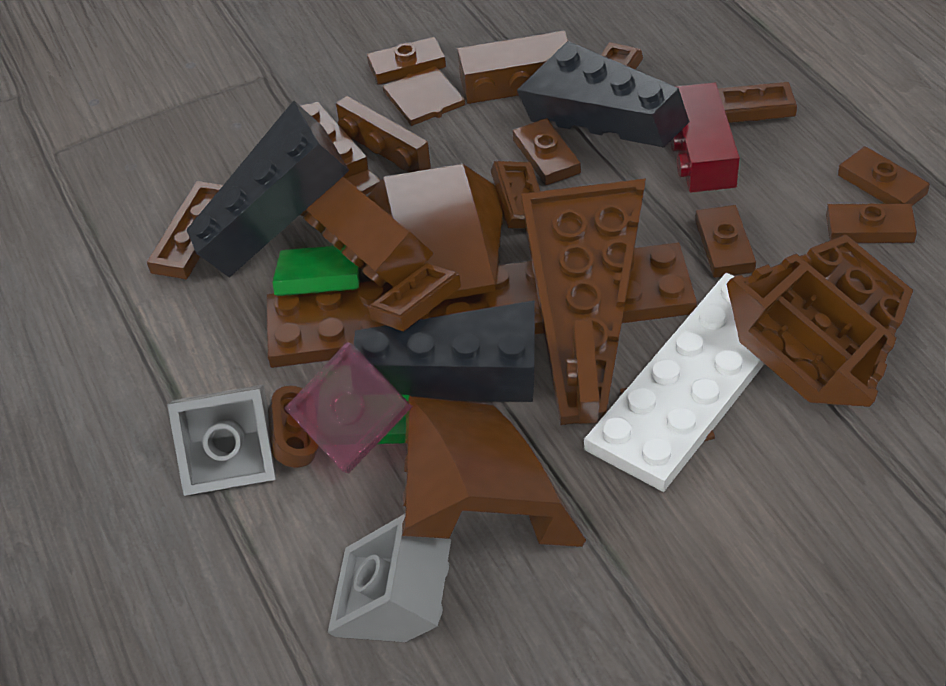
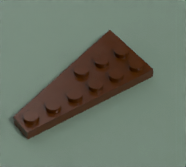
M646 178L521 194L523 216L560 425L579 423L576 386L567 385L566 359L574 358V321L592 320L600 401L598 420H601L607 413Z

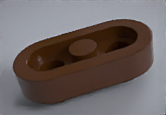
M283 386L273 393L268 408L271 452L276 460L283 465L300 468L309 465L314 460L320 444L316 402L314 397L301 387Z

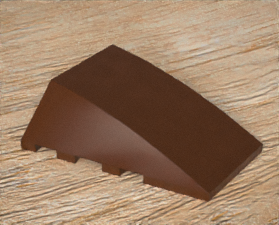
M464 164L383 177L367 197L408 229L434 253L426 263L459 273L461 287L445 300L495 291L499 263L498 250L501 245V225H503L504 213L495 185Z
M843 235L810 248L804 255L793 254L786 257L778 265L770 267L767 264L755 269L752 275L747 277L738 275L728 281L726 285L739 342L808 402L870 407L875 402L878 393L876 390L877 384L884 376L887 367L885 361L888 353L894 347L897 339L895 333L902 324L913 289L849 236Z
M409 396L406 410L405 443L408 444V453L405 457L404 472H407V485L403 492V506L406 507V516L402 523V536L449 539L462 511L529 515L539 544L583 547L586 542L585 537L531 447L514 425L494 405Z

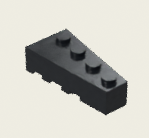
M569 41L558 49L551 58L517 89L531 122L547 118L549 121H555L557 127L571 129L573 125L588 128L589 133L601 136L604 133L611 132L618 134L622 140L662 148L690 122L679 88Z
M294 100L186 229L196 254L229 278L349 172L348 167L324 127Z
M535 300L420 319L405 331L387 325L355 330L351 362L355 395H410L413 397L452 401L533 402Z

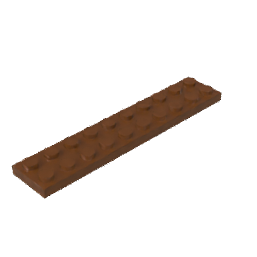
M680 243L635 248L622 323L690 315L697 307V301ZM532 261L498 265L495 291L443 300L420 319L535 300V334L544 333ZM374 281L360 282L359 288L354 290L277 296L274 293L267 294V340L270 367L352 358L355 330L384 326V324L371 320L368 307L391 290L393 286L386 282L381 288Z

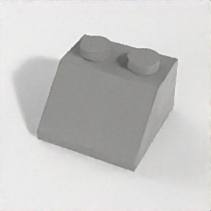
M264 384L175 399L167 404L184 496L276 480L275 458L271 452L268 404Z
M405 513L346 547L328 633L334 637L407 642L438 627L443 611L441 602L444 583L449 571L448 557L451 539L402 536V523L406 516Z

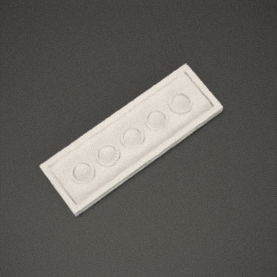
M728 273L723 275L584 438L585 451L662 492L667 489L704 442L707 435L715 428L764 365L760 359L739 342L726 285L735 276Z

